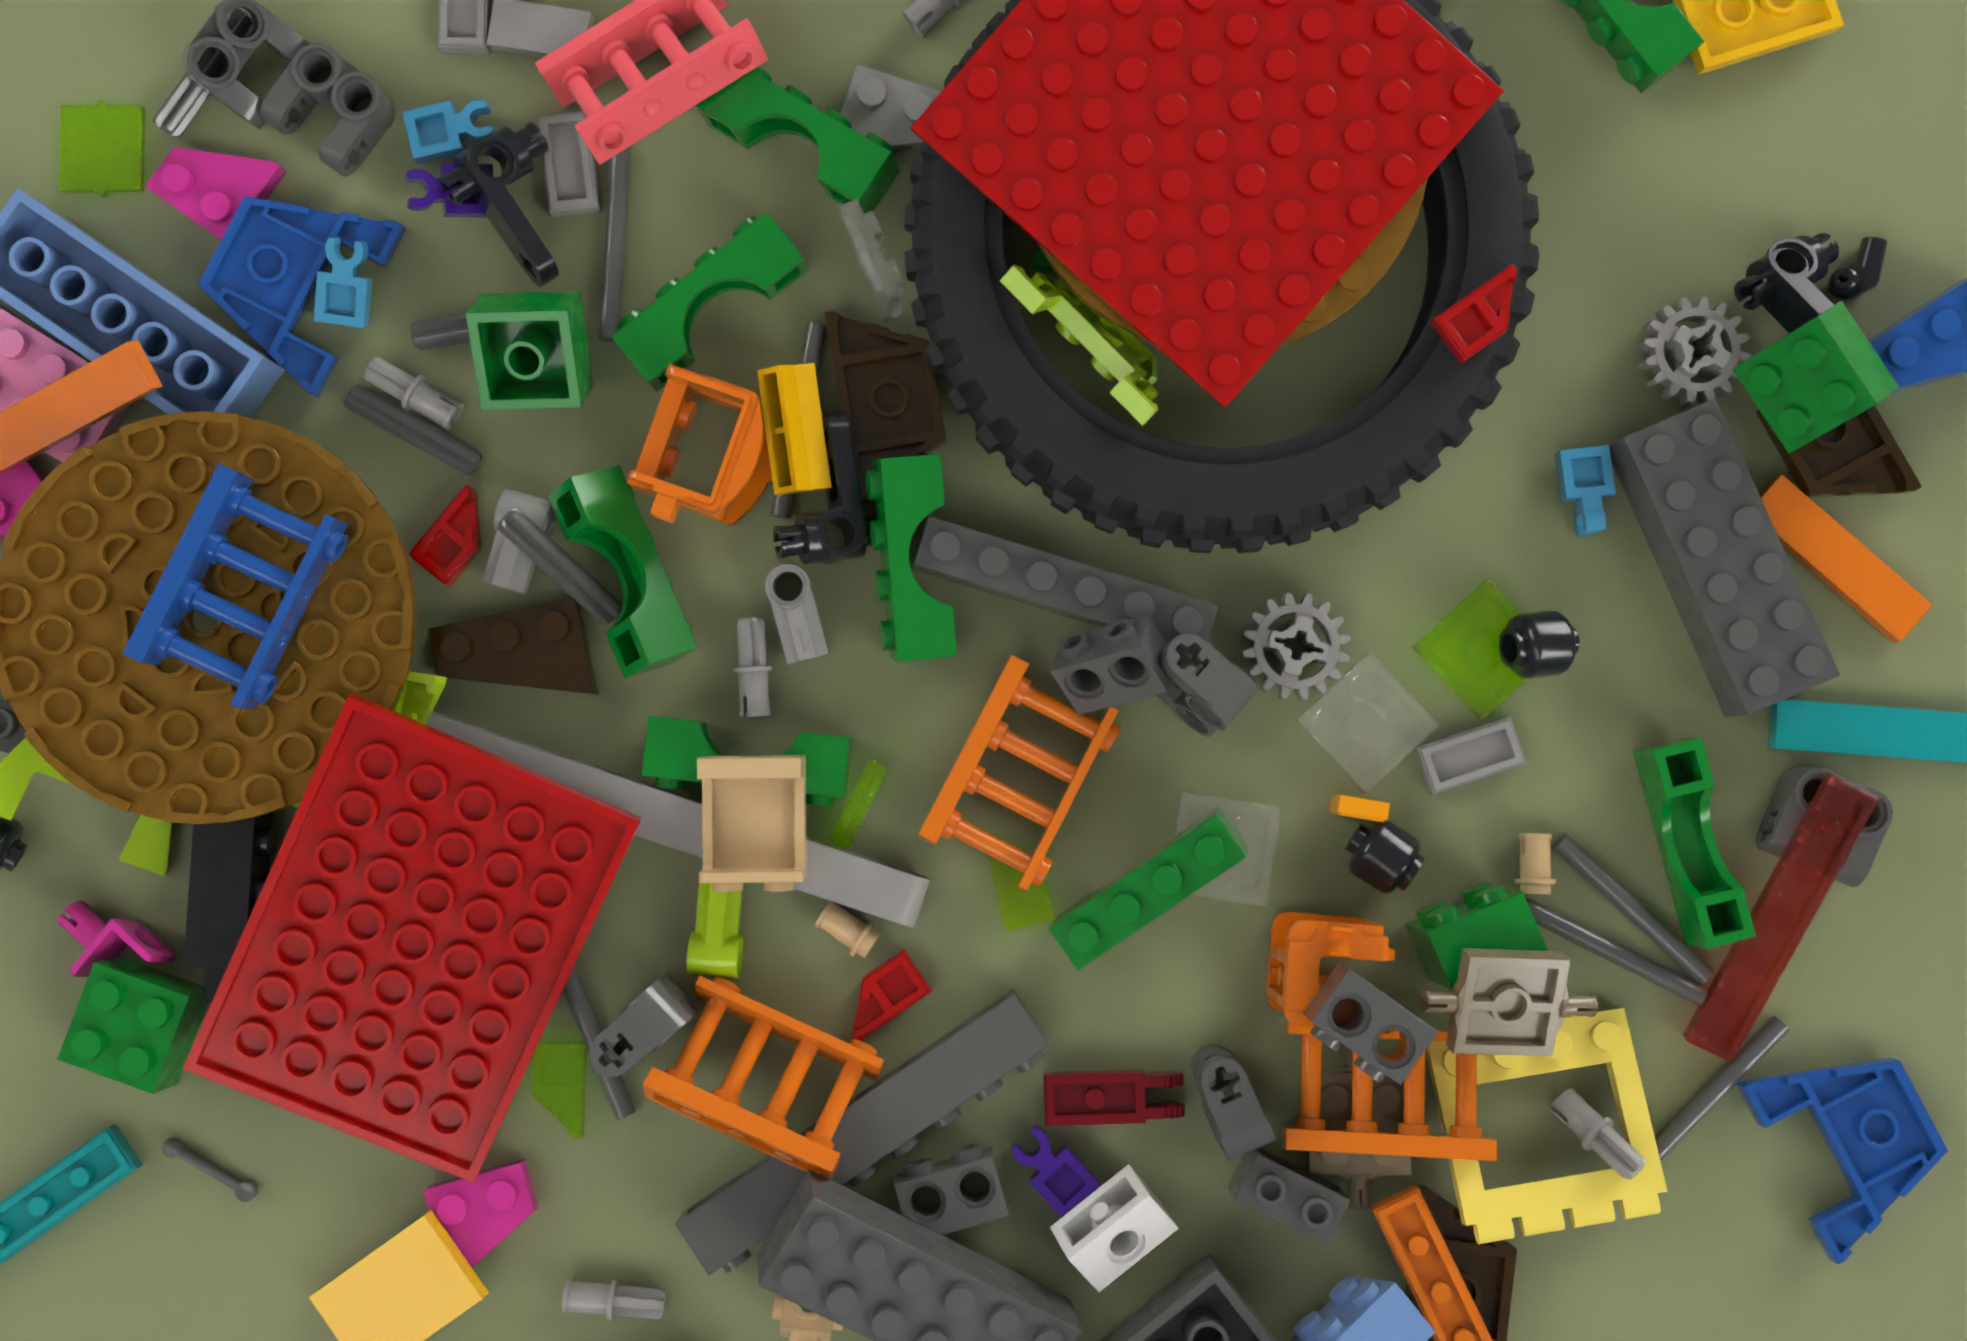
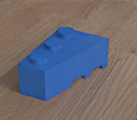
M1967 278L1957 282L1868 340L1899 385L1892 393L1967 374Z

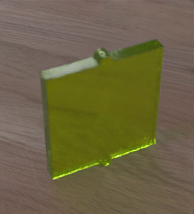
M98 101L96 105H61L59 190L64 193L96 192L101 197H106L109 192H144L145 108L142 105H108L104 101Z

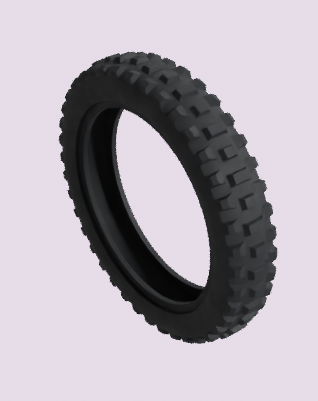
M1010 0L1005 4V13L998 11L986 24V29L984 28L972 42V49H968L958 65L952 67L944 81V88L1021 0ZM1404 0L1497 85H1500L1501 80L1493 66H1485L1483 62H1477L1470 53L1474 40L1463 27H1458L1453 21L1445 23L1439 17L1441 8L1439 1ZM1497 98L1428 177L1422 201L1427 226V277L1421 308L1412 334L1392 370L1381 385L1366 400L1338 419L1309 433L1284 441L1253 447L1217 448L1193 446L1165 440L1137 430L1111 417L1088 401L1065 381L1047 360L1031 336L1017 307L1014 295L1000 282L1007 273L1002 231L1005 213L930 146L923 142L921 153L914 155L910 170L911 184H913L912 203L905 206L904 228L912 233V249L904 252L907 280L915 282L918 298L911 303L916 326L927 328L932 341L926 348L928 361L934 373H945L949 381L948 400L958 415L968 413L974 420L975 430L977 431L976 440L988 454L999 450L1005 456V465L1011 470V475L1026 487L1030 483L1035 482L1042 487L1043 495L1051 499L1050 505L1066 515L1073 508H1076L1082 512L1083 520L1094 524V528L1112 534L1119 527L1126 529L1128 536L1140 539L1141 545L1160 548L1164 540H1171L1174 547L1186 548L1190 552L1210 553L1213 545L1219 544L1221 549L1236 548L1238 554L1260 551L1263 548L1264 541H1267L1269 545L1286 542L1288 546L1309 541L1312 530L1317 532L1329 527L1335 533L1359 521L1358 514L1365 512L1373 506L1382 510L1401 498L1399 487L1409 479L1420 483L1441 466L1438 457L1439 453L1447 446L1459 447L1473 431L1469 419L1476 409L1484 410L1494 402L1502 388L1496 379L1498 371L1511 364L1515 359L1520 342L1513 335L1517 324L1532 311L1535 294L1526 288L1527 279L1538 270L1540 253L1538 246L1530 242L1531 229L1539 221L1538 197L1528 193L1527 183L1535 172L1531 155L1526 154L1524 149H1519L1517 146L1515 134L1521 124L1515 109L1511 108L1509 102H1500L1499 98ZM1511 264H1514L1517 269V275L1513 283L1509 307L1511 312L1507 332L1460 365L1430 322Z

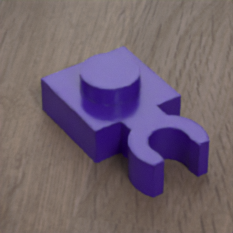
M442 163L440 166V176L456 169L455 164ZM478 164L480 170L485 175L494 177L493 164ZM413 169L406 173L405 182H418L426 189L425 197L408 199V209L423 211L430 208L433 203H442L444 217L488 218L473 196L464 200L459 206H455L447 198L452 194V190L458 188L457 186L444 193L438 178H434L429 172L422 169Z
M1034 1124L1030 1130L1033 1136L1039 1140V1148L1035 1152L1028 1153L1015 1142L1011 1146L1012 1153L1019 1163L1025 1166H1034L1037 1169L1029 1178V1183L1063 1217L1091 1195L1101 1184L1097 1177L1066 1144L1054 1154L1050 1149L1047 1133L1043 1128Z

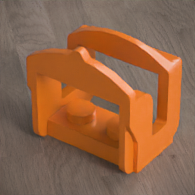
M670 364L665 372L668 380L636 469L635 471L630 470L627 484L637 492L655 498L650 514L654 515L655 518L674 524L681 507L721 523L734 525L755 506L764 494L768 484L773 483L762 404L757 394L751 390ZM693 397L740 413L710 497L663 481L665 476L671 478L677 468L680 449L675 447L681 430L688 431L695 418L697 403L692 401Z
M1291 911L1277 914L1271 924L1265 993L1269 1005L1273 1009L1283 1012L1285 1018L1294 1025L1314 1027L1315 1024L1303 1012L1330 976V974L1319 973L1320 959L1322 957H1337L1373 961L1395 960L1396 950L1388 947L1389 937L1383 935L1384 926L1362 917ZM1342 999L1334 1006L1332 1012L1334 1023L1345 1024L1353 1019L1357 1010L1354 999ZM1388 1030L1384 1034L1397 1032V1030Z

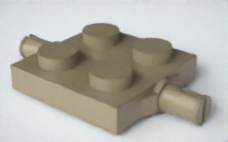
M1463 948L1458 978L1451 991L1422 990L1420 994L1423 997L1420 998V1008L1423 1013H1450L1446 1045L1453 1054L1552 1056L1556 1034L1566 1016L1595 1017L1597 1012L1594 1009H1598V1003L1593 994L1568 995L1566 982L1571 960L1562 951Z
M1348 1047V1065L1332 1070H1322L1321 1118L1326 1119L1327 1129H1346V1120H1352L1353 1051ZM1387 1075L1381 1083L1373 1079L1372 1121L1378 1122V1131L1398 1132V1123H1403L1404 1081L1399 1085ZM1307 1151L1309 1174L1339 1175L1349 1179L1350 1201L1348 1208L1353 1210H1359V1190L1361 1209H1370L1369 1179L1382 1175H1412L1411 1157Z

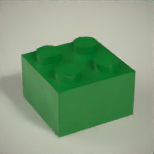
M580 291L480 294L465 314L481 409L581 408L593 388Z
M1842 301L1732 369L1788 454L1875 406L1899 387Z
M1484 882L1464 890L1461 893L1464 899L1449 906H1445L1444 901L1427 905L1415 912L1418 919L1405 924L1428 979L1450 990L1453 989L1458 978L1463 948L1548 950L1524 893L1504 888L1503 885L1492 887L1490 882Z
M121 956L94 962L57 1060L151 1094L175 1086L180 1080L183 1072L182 1068L192 1048L208 1005L207 999H204L206 995L203 993L206 991V988Z

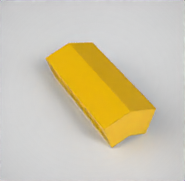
M815 363L776 365L757 370L774 495L822 491L831 488Z

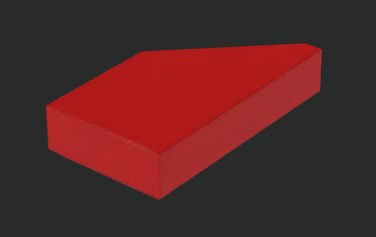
M1511 264L1430 322L1460 365L1507 332L1511 312L1509 307L1513 283L1517 275V269L1514 264Z
M465 484L407 554L448 587L452 586L482 549L476 490Z
M905 949L862 978L852 1039L863 1040L932 992V988Z

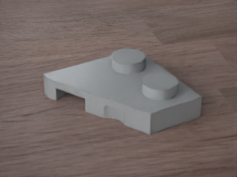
M857 64L840 114L851 122V129L866 137L868 132H872L883 138L892 146V152L901 147L919 149L922 148L924 141L910 127L941 91Z

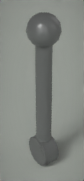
M169 1138L164 1142L162 1150L167 1157H179L235 1190V1195L240 1201L248 1202L257 1195L258 1185L255 1181L238 1180L183 1148V1142L178 1138Z

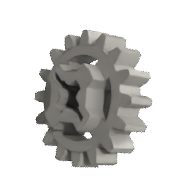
M1684 297L1673 304V309L1666 305L1656 312L1658 321L1651 320L1644 325L1642 330L1651 338L1644 339L1637 344L1636 349L1648 353V358L1639 363L1638 368L1641 370L1651 369L1653 376L1646 383L1648 387L1659 383L1664 386L1661 399L1667 400L1677 393L1679 394L1680 406L1685 407L1693 403L1695 398H1697L1699 404L1714 399L1715 395L1721 398L1733 391L1730 383L1740 381L1732 369L1751 357V354L1740 350V345L1748 341L1750 335L1736 333L1734 328L1739 325L1742 319L1740 316H1736L1727 320L1723 316L1727 307L1725 303L1722 302L1711 310L1708 309L1707 297H1700L1694 301L1692 307L1687 297ZM1684 321L1698 322L1692 329L1684 325L1675 326L1676 323ZM1697 340L1696 344L1694 345V347H1696L1694 350V348L1690 344ZM1692 354H1693V355L1697 358V360H1695V361H1693L1692 363H1690V362L1692 361V359H1693V357H1692ZM1696 374L1703 378L1708 376L1713 378L1703 383L1689 382L1691 377Z
M1291 592L1285 593L1282 596L1281 607L1272 599L1264 602L1267 615L1264 616L1257 612L1252 613L1249 619L1256 626V629L1245 630L1241 634L1243 639L1251 642V648L1241 652L1240 656L1245 659H1253L1255 664L1247 671V675L1252 677L1261 674L1264 677L1260 686V690L1263 692L1268 691L1274 685L1278 686V699L1286 700L1291 690H1295L1299 701L1307 700L1309 687H1312L1319 695L1327 692L1324 682L1325 678L1332 681H1339L1342 678L1340 672L1334 668L1336 663H1346L1350 660V656L1339 651L1340 645L1351 641V637L1349 635H1338L1336 630L1345 620L1342 616L1331 620L1326 616L1331 606L1327 601L1317 608L1312 607L1313 597L1309 593L1303 595L1299 604H1295V599ZM1292 614L1288 627L1283 631L1267 630L1278 617ZM1314 622L1322 629L1327 643L1320 642L1312 629ZM1298 635L1299 644L1312 652L1299 654L1293 659L1291 658L1292 650L1278 642L1288 641ZM1263 650L1271 652L1278 663L1277 673L1267 663ZM1310 662L1323 664L1311 677L1298 680L1303 666Z

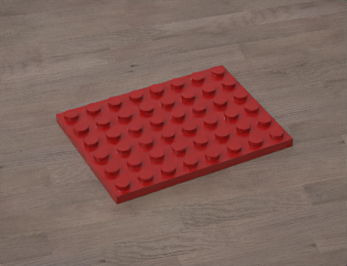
M351 693L346 698L182 1069L474 1183L639 826L641 817Z

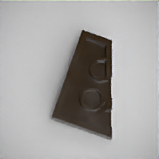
M574 598L428 628L438 676L449 679L598 695L581 608Z

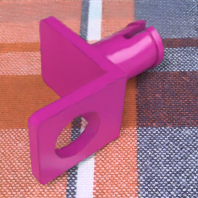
M82 900L76 901L64 909L72 917L71 919L60 914L57 920L58 925L85 948L83 954L69 970L74 977H88L94 962L119 957L128 945L147 962H172L177 957L140 920L111 919L106 924ZM139 939H142L143 941L147 942L151 947L145 945Z

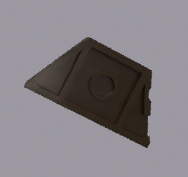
M829 311L824 313L840 408L848 421L861 501H864L868 498L866 471L873 469L872 459L928 455L946 442L936 375L926 356V348L930 345V341L909 334L901 335L894 333L889 328L869 323V325L841 317L840 313Z
M1875 406L1789 454L1760 410H1756L1757 416L1798 487L1808 497L1904 494L1916 491L1922 487Z
M1418 1185L1417 1187L1420 1189L1492 1340L1507 1341L1517 1249L1506 1240L1478 1244L1475 1239L1473 1226L1462 1225L1459 1209L1428 1187ZM1406 1283L1405 1295L1420 1312ZM1431 1336L1427 1341H1434Z

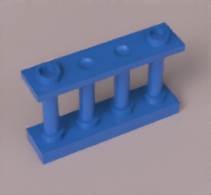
M218 464L122 654L140 663L160 665L163 659H168L172 656L238 687L230 704L239 709L255 710L258 703L264 704L273 693L277 683V676L273 675L329 562L335 563L343 553L348 539L344 532L348 524L325 514L319 528L252 497V491L249 488L253 479ZM244 515L309 546L296 574L229 544V538L225 535L234 518ZM220 562L284 592L285 595L272 621L205 591V585L202 581L210 565ZM196 609L262 640L249 667L245 668L181 638V631L178 628L187 611L191 612Z

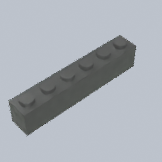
M928 516L914 561V567L917 571L1099 627L1109 626L1120 619L1130 620L1149 614L1166 643L1185 633L1196 634L1208 642L1219 606ZM1189 647L1182 651L1190 655L1195 654Z

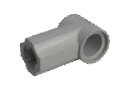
M505 489L498 501L493 524L494 530L497 533L482 582L527 594L536 564L499 531V522L510 510L518 508L550 537L555 525L556 515L550 500L512 489Z
M781 564L773 568L767 575L765 592L771 603L787 665L829 654L812 591V582L808 574L799 566L793 564ZM786 573L797 574L803 584L801 594L792 601L780 599L775 590L778 578Z

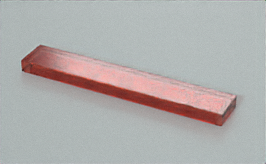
M1827 772L1750 912L1756 937L1734 942L1708 988L1705 1001L1697 1008L1683 1034L1687 1042L1731 1063L1734 1062L1880 799L1879 796Z

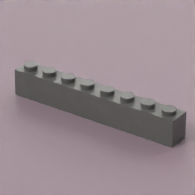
M1014 988L850 1099L831 1140L835 1144L833 1150L841 1153L832 1181L840 1185L849 1181L852 1187L859 1185L877 1171L874 1163L890 1152L894 1158L905 1154L918 1144L919 1139L916 1136L918 1133L932 1124L936 1130L941 1129L961 1114L958 1106L973 1096L978 1101H982L1003 1085L999 1078L1014 1068H1017L1022 1073L1045 1057L1041 1050L1048 1046L1047 1038ZM816 1123L799 1134L805 1136L807 1131L813 1132ZM767 1155L681 1214L675 1225L708 1276L721 1267L728 1273L740 1266L752 1255L748 1249L765 1238L766 1240L807 1174L806 1172Z

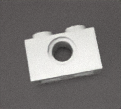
M1129 1164L1050 1227L1068 1260L1098 1292L1102 1291L1179 1229L1159 1198Z

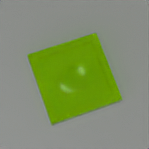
M1488 579L1480 583L1412 646L1416 653L1478 720L1484 719L1527 679L1515 674L1503 663L1500 657L1499 636L1509 620L1518 615L1519 612Z

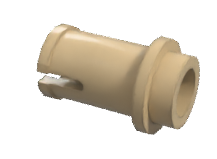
M1519 833L1520 879L1515 878V883L1520 884V891L1524 894H1551V884H1556V879H1551L1552 834Z
M829 901L814 924L815 928L821 929L851 949L849 955L854 957L858 954L864 959L881 935L880 932L874 929V922L870 921L869 924H866L832 901Z

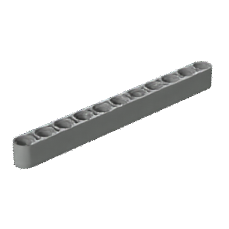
M432 712L426 725L641 817V821L634 834L635 836L703 858L702 801L664 788L654 787L655 785L437 712ZM807 837V877L803 882H794L796 890L901 925L915 927L931 879Z

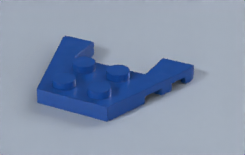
M244 196L198 285L247 331L274 360L291 374L308 393L319 398L338 358L292 335V332L316 288L317 271H325L329 263L325 254L327 239L329 237H338L341 239V245L354 251L355 241H365L369 250L367 259L386 268L406 228L395 221H378L361 218L359 215L342 212L337 214L313 210L306 206Z
M1891 1057L1744 1080L1736 1084L1757 1124L1764 1128L1808 1107L1853 1192L1852 1196L1808 1219L1829 1260L1836 1264L1844 1262L1853 1253L1850 1250L1852 1245L1865 1232L1871 1234L1883 1221L1881 1218L1883 1212L1899 1196L1905 1197L1948 1152L1900 1060Z

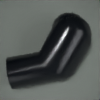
M1879 237L1862 238L1857 262L1844 269L1839 268L1832 273L1829 281L1831 294L1836 298L1849 300L1875 288L1880 279L1887 241Z

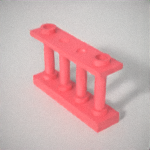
M635 0L536 61L535 65L563 108L576 101L587 118L574 126L598 164L601 165L768 61L769 59L750 21L746 18L730 27L719 12L728 6L726 0ZM702 22L714 39L688 54L677 37ZM660 48L672 65L646 80L635 63ZM619 75L629 91L608 105L603 106L593 90L614 76Z

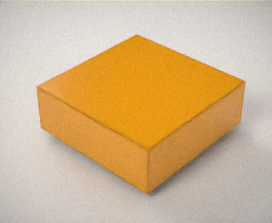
M1331 794L1329 811H1332L1331 814L1383 823L1385 820L1388 821L1390 803L1339 794Z

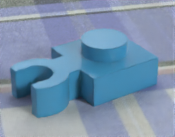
M449 100L403 111L405 127L415 162L421 165L457 156L465 151L463 140L472 138L477 141L482 137L495 133L496 130L492 125L482 128L475 127V121L479 116L492 113L489 104L485 100H474L469 102L462 112L457 113L455 106Z
M329 237L325 244V254L328 261L332 264V272L317 271L314 321L363 329L368 328L373 278L358 276L359 267L368 258L367 242L355 241L354 254L350 259H346L340 253L341 239Z

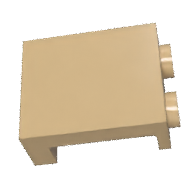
M806 755L703 756L697 758V779H702L703 868L699 872V883H712V891L714 892L743 891V883H764V891L771 892L795 890L794 882H803L807 877Z

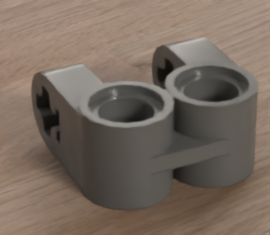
M222 0L215 7L213 13L194 39L186 46L182 55V64L187 76L194 83L260 130L265 123L260 117V107L263 100L236 80L239 71L262 42L289 63L297 51L310 43L255 0ZM234 8L246 10L253 19V30L247 37L240 38L229 30L227 17ZM208 47L217 50L224 59L222 73L213 78L204 75L197 65L199 53Z
M318 43L303 46L295 53L294 58L267 93L260 107L261 119L285 135L295 131L316 104L327 108L338 116L340 120L322 144L319 158L321 162L344 177L351 175L359 168L395 118V107L392 99L370 75L356 69L339 57L330 47ZM332 69L330 77L325 82L316 84V79L322 71ZM372 97L370 106L367 109L355 112V107L362 98Z
M1185 633L1178 635L1167 643L1161 652L1160 662L1162 669L1171 680L1168 692L1158 694L1157 696L1171 707L1186 725L1203 736L1211 737L1217 729L1225 730L1257 691L1253 680L1242 669L1228 661L1206 640L1196 634ZM1189 647L1195 654L1191 659L1182 651Z
M1808 766L1791 767L1783 772L1777 781V786L1757 832L1756 847L1782 859L1788 857L1795 849L1807 820L1811 819L1838 832L1826 862V876L1852 888L1857 887L1867 877L1887 828L1892 821V805L1887 796L1879 790L1868 788L1840 777L1831 770ZM1812 779L1817 785L1818 791L1814 801L1807 804L1803 798V788ZM1860 799L1863 803L1864 812L1861 819L1854 823L1851 819L1850 809L1852 804Z
M666 974L636 997L620 1012L621 1015L596 1036L589 1049L590 1062L593 1068L603 1076H621L651 1051L657 1050L700 1011L669 975ZM625 1037L631 1045L624 1051H621L617 1044ZM607 1053L608 1057L613 1061L608 1063L603 1055Z
M1208 1044L1196 1050L1190 1064L1192 1077L1202 1098V1106L1211 1129L1227 1160L1276 1141L1266 1112L1241 1064L1221 1045ZM1223 1067L1221 1075L1225 1082L1216 1085L1214 1070Z

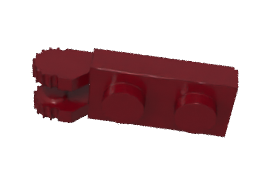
M1143 1069L1043 1072L1045 1126L1146 1123V1119L1182 1118L1185 1116V1106L1183 1103L1163 1101L1145 1104V1088H1175L1184 1084L1183 1073L1178 1071H1150L1144 1073Z

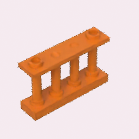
M1011 655L921 827L918 837L936 846L940 836L950 840L951 836L1022 872L1015 888L1026 892L1031 883L1038 887L1042 884L1053 862L1052 859L1045 855L1099 749L1106 753L1109 752L1121 726L1113 723L1119 712L1114 707H1109L1101 720L1098 721L1087 714H1078L1073 707L1031 686L1032 680L1024 677L1029 663ZM1009 703L1017 707L1022 703L1090 738L1091 740L1079 764L1076 765L1008 730L1009 724L1003 722L1001 718ZM986 747L994 751L999 747L1067 782L1068 785L1056 809L1054 810L984 774L986 768L978 765ZM963 792L972 796L974 792H977L1045 827L1033 854L1031 855L962 819L963 813L956 810L955 807Z
M699 976L695 983L696 999L706 1003L674 1067H667L665 1072L653 1066L650 1069L643 1083L645 1098L806 1173L810 1169L832 1180L841 1154L833 1150L835 1145L831 1141L861 1076L863 1075L877 1082L882 1071L884 1059L877 1057V1050L862 1041L851 1039L847 1043L740 994L741 989L724 978L714 977L711 981ZM724 1012L752 1025L720 1089L714 1088L712 1093H709L693 1085L695 1080L692 1075ZM771 1033L797 1045L767 1109L760 1110L757 1115L740 1107L741 1100L738 1096ZM817 1054L843 1066L813 1132L807 1131L805 1136H802L786 1128L788 1122L785 1120V1117Z
M1292 1023L1284 1024V1034L1302 1035L1300 1117H1295V1127L1282 1126V1147L1284 1149L1497 1161V1140L1482 1137V1127H1477V1054H1456L1455 1125H1450V1135L1430 1134V1125L1424 1124L1425 1051L1404 1080L1403 1123H1398V1132L1378 1131V1122L1372 1121L1373 1078L1353 1064L1359 1056L1355 1052H1353L1352 1120H1346V1129H1327L1326 1119L1321 1118L1322 1042L1310 1033L1313 1027L1297 1026ZM1398 1031L1390 1034L1383 1033L1378 1039L1400 1040V1035ZM1438 1031L1432 1041L1446 1042L1448 1031Z

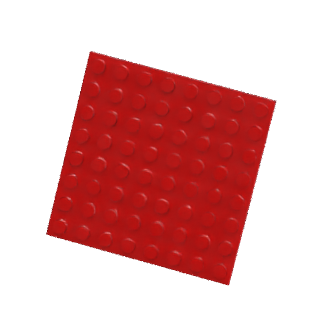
M1021 0L910 128L1217 403L1226 408L1504 90L1404 0Z

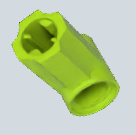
M699 883L695 930L692 929L687 950L688 975L739 979L744 947V937L740 933L743 891L714 892L712 891V883Z

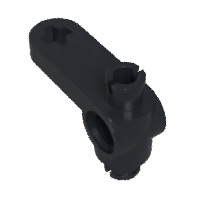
M529 122L515 133L505 126L490 136L478 139L470 148L454 157L456 169L438 177V181L444 193L455 186L458 187L452 190V194L447 197L455 206H459L471 196L476 199L528 277L537 286L543 287L559 276L558 267L552 255L506 189L507 186L534 170L532 159L549 150L544 136L530 142L540 130L534 123ZM490 156L494 158L501 167V176L489 177L485 175L478 166V157Z
M1819 233L1813 238L1801 235L1795 238H1782L1775 241L1762 258L1749 265L1746 271V278L1735 284L1734 293L1736 299L1740 303L1751 296L1752 299L1744 303V308L1754 310L1762 305L1788 333L1792 332L1834 306L1814 283L1823 279L1827 274L1828 264L1837 260L1839 256L1837 242L1833 240L1825 246L1821 245L1831 237L1826 233Z
M843 411L821 412L832 485L831 488L826 490L829 510L799 514L796 517L795 525L775 526L773 542L788 541L774 547L779 559L799 555L803 564L820 562L834 564L844 559L864 557L867 547L872 546L870 522L877 520V514L864 517L850 430ZM828 524L836 525L842 530L844 534L843 547H837L828 540L826 535Z

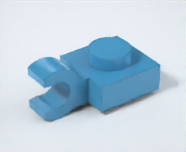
M1605 445L1559 450L1554 456L1561 503L1576 501L1574 524L1577 537L1597 535L1598 531L1606 530V517L1602 498H1610L1616 494L1610 447Z

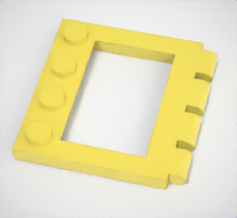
M1624 1008L1597 1012L1595 1017H1565L1557 1031L1552 1056L1477 1054V1085L1606 1063L1623 1139L1645 1158V1166L1638 1175L1630 1180L1623 1178L1612 1168L1485 1190L1478 1160L1448 1159L1461 1223L1465 1226H1473L1475 1239L1478 1244L1514 1239L1515 1232L1512 1218L1515 1217L1518 1219L1523 1237L1565 1230L1562 1209H1567L1573 1228L1614 1222L1616 1218L1612 1201L1617 1200L1620 1214L1624 1220L1661 1213L1658 1193L1668 1191ZM1431 1041L1425 1050L1442 1133L1443 1135H1450V1125H1455L1456 1054H1453L1446 1045V1042Z

